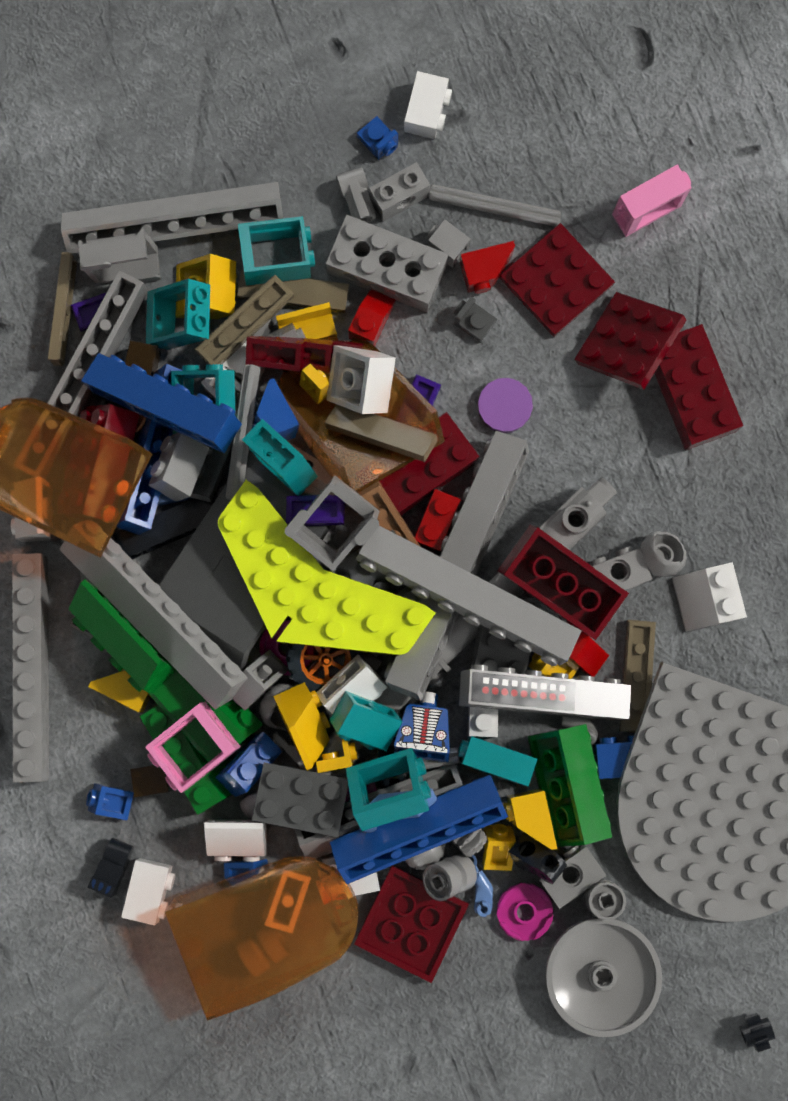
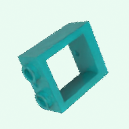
M303 216L238 224L246 286L264 284L274 275L281 281L311 278L310 267H315V257L313 250L308 251L307 243H312L310 226H304ZM298 237L302 262L261 267L254 266L251 242Z
M185 279L147 291L146 344L170 350L209 339L210 284ZM185 299L184 330L175 333L176 302Z
M223 364L206 365V370H200L199 365H182L183 371H171L172 385L175 386L178 383L186 387L193 395L194 378H215L216 405L220 406L223 403L235 410L234 370H223Z
M263 419L242 439L259 462L296 496H300L318 477L304 456Z
M468 736L467 741L461 740L458 749L461 764L529 787L537 758L472 736Z
M412 748L346 768L353 816L362 831L429 811L427 799L431 798V791L426 780L423 781L422 776L427 774L422 757L417 758ZM410 772L412 791L369 804L367 784Z

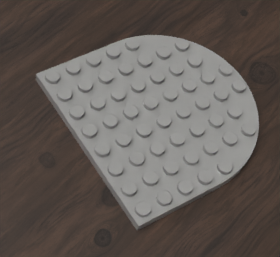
M660 662L618 784L616 797L618 830L626 855L642 880L659 897L690 915L707 920L738 922L757 919L777 912L788 906V706Z

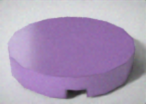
M499 378L488 383L481 391L478 401L480 418L491 430L502 433H511L523 427L529 420L533 409L532 396L527 387L511 378Z

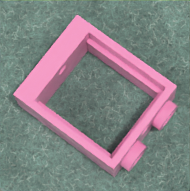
M677 164L621 195L612 215L625 237L681 207L692 188L691 180L685 171H681Z
M205 701L196 705L145 748L149 751L147 756L152 764L157 768L161 767L167 775L165 780L173 790L176 791L178 789L182 793L241 746ZM197 718L222 752L187 779L162 745Z

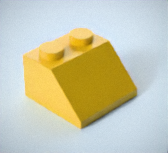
M208 254L176 265V282L192 279L210 284V319H220L231 316L234 313L236 305V261ZM185 299L176 302L175 318L185 319Z
M305 682L273 696L290 738L306 770H309L314 766L330 740L326 731L330 724L325 713H319L317 709L322 705L316 691L310 692Z
M536 789L506 796L507 803H503L508 815L506 820L512 821L514 826L549 849H557L545 791Z

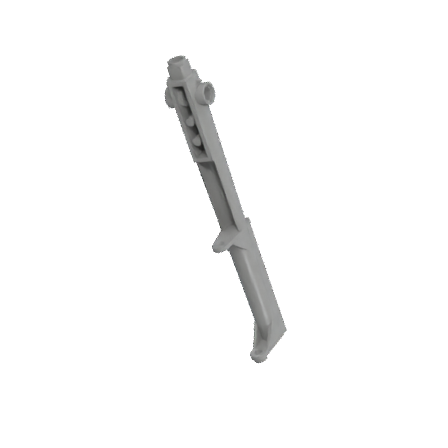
M601 477L587 491L581 487L540 529L570 550L607 515L603 507L617 492L607 480ZM571 517L578 518L581 526H571L568 519ZM499 572L489 581V583L516 597H520L525 592ZM461 614L458 615L428 686L430 688L443 677L440 674L443 669L447 673L451 670L447 664L476 638L478 626L466 622ZM386 684L387 688L374 702L393 708L401 718L402 715L399 711L406 705L415 704L419 700L393 691ZM335 729L328 735L330 740L321 754L339 751V757L344 756L342 738L336 735ZM276 731L272 735L274 737L272 741L281 749V753L286 751L302 770L318 773L316 763L311 769L306 770L295 746L290 745L279 732ZM351 739L349 743L355 742L357 758H359L361 754L358 751L363 745L360 741ZM322 755L319 756L317 761L322 760Z

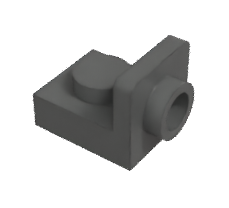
M471 296L467 302L462 300L455 309L454 325L481 343L496 323L497 318L475 303L476 299Z

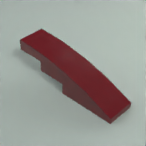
M248 336L245 365L252 364L259 367L300 372L311 364L316 370L319 369L322 372L330 373L334 345L363 349L364 344L309 338Z

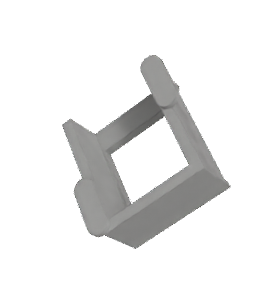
M144 228L137 235L129 234L86 241V244L81 240L78 241L80 270L84 271L97 285L112 283L119 270L142 282L161 279L158 246Z
M334 475L306 510H300L287 525L285 534L334 571L356 544L364 545L378 529L379 521L377 518L380 511ZM330 492H333L365 518L338 551L304 525Z

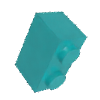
M345 691L330 718L337 736L346 741H351V739L360 741L363 746L371 750L379 748L387 751L402 724V720L393 708Z

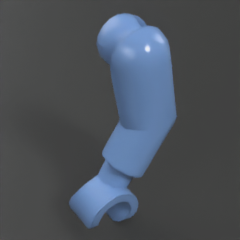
M473 855V864L477 872L474 910L479 916L486 917L492 911L493 887L482 869L477 867V859Z

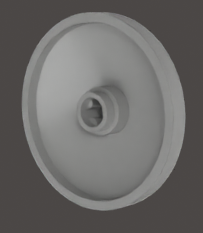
M594 917L572 925L555 941L546 962L545 981L547 992L554 1008L570 1026L591 1036L614 1037L634 1030L650 1016L661 993L662 970L654 947L639 930L618 919L603 920Z

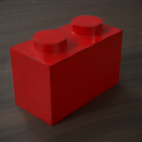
M434 490L415 536L420 547L439 555L443 539L447 536L461 499L440 490Z

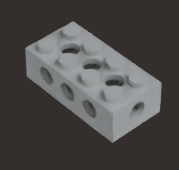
M346 214L326 262V270L329 275L367 290H374L400 303L428 313L446 269L449 254ZM361 251L368 253L365 257H359L356 254ZM385 261H390L393 263V265L390 267H384L381 265V263ZM409 271H415L419 275L416 277H410L406 273Z

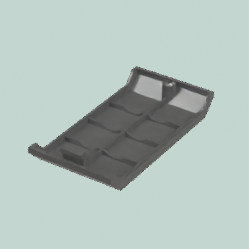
M292 445L304 456L318 476L300 496L319 495L334 475L357 493L363 488L362 485ZM249 449L245 480L255 485L286 522L287 496L296 495L259 462ZM226 484L159 586L243 672L249 653L266 628V625L218 527L219 516L231 501L225 497ZM332 525L306 527L323 540Z

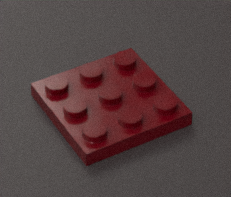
M561 223L500 275V280L553 337L559 334L615 284V281Z
M616 292L574 360L580 366L644 390L687 320L683 314Z
M392 865L354 945L432 983L469 903L456 896L444 901L434 900L425 890L423 880Z

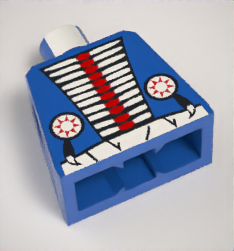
M425 692L420 705L408 704L406 706L402 724L394 742V753L412 748L417 758L422 757L425 760L449 763L448 710L437 707L438 695L436 693Z

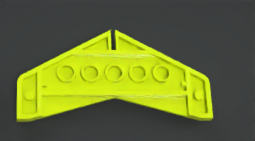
M245 480L219 516L218 527L271 638L274 637L286 618L290 617L292 620L276 642L391 655H404L409 652L436 612L424 604L324 570L311 553L285 534V528L288 524L255 485Z

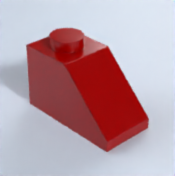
M514 241L461 254L459 263L468 293L475 291L476 294H481L491 290V287L496 284L513 255Z
M370 290L360 304L349 327V339L362 343L364 346L374 350L396 300Z
M581 631L569 659L587 675L595 677L609 657V654Z

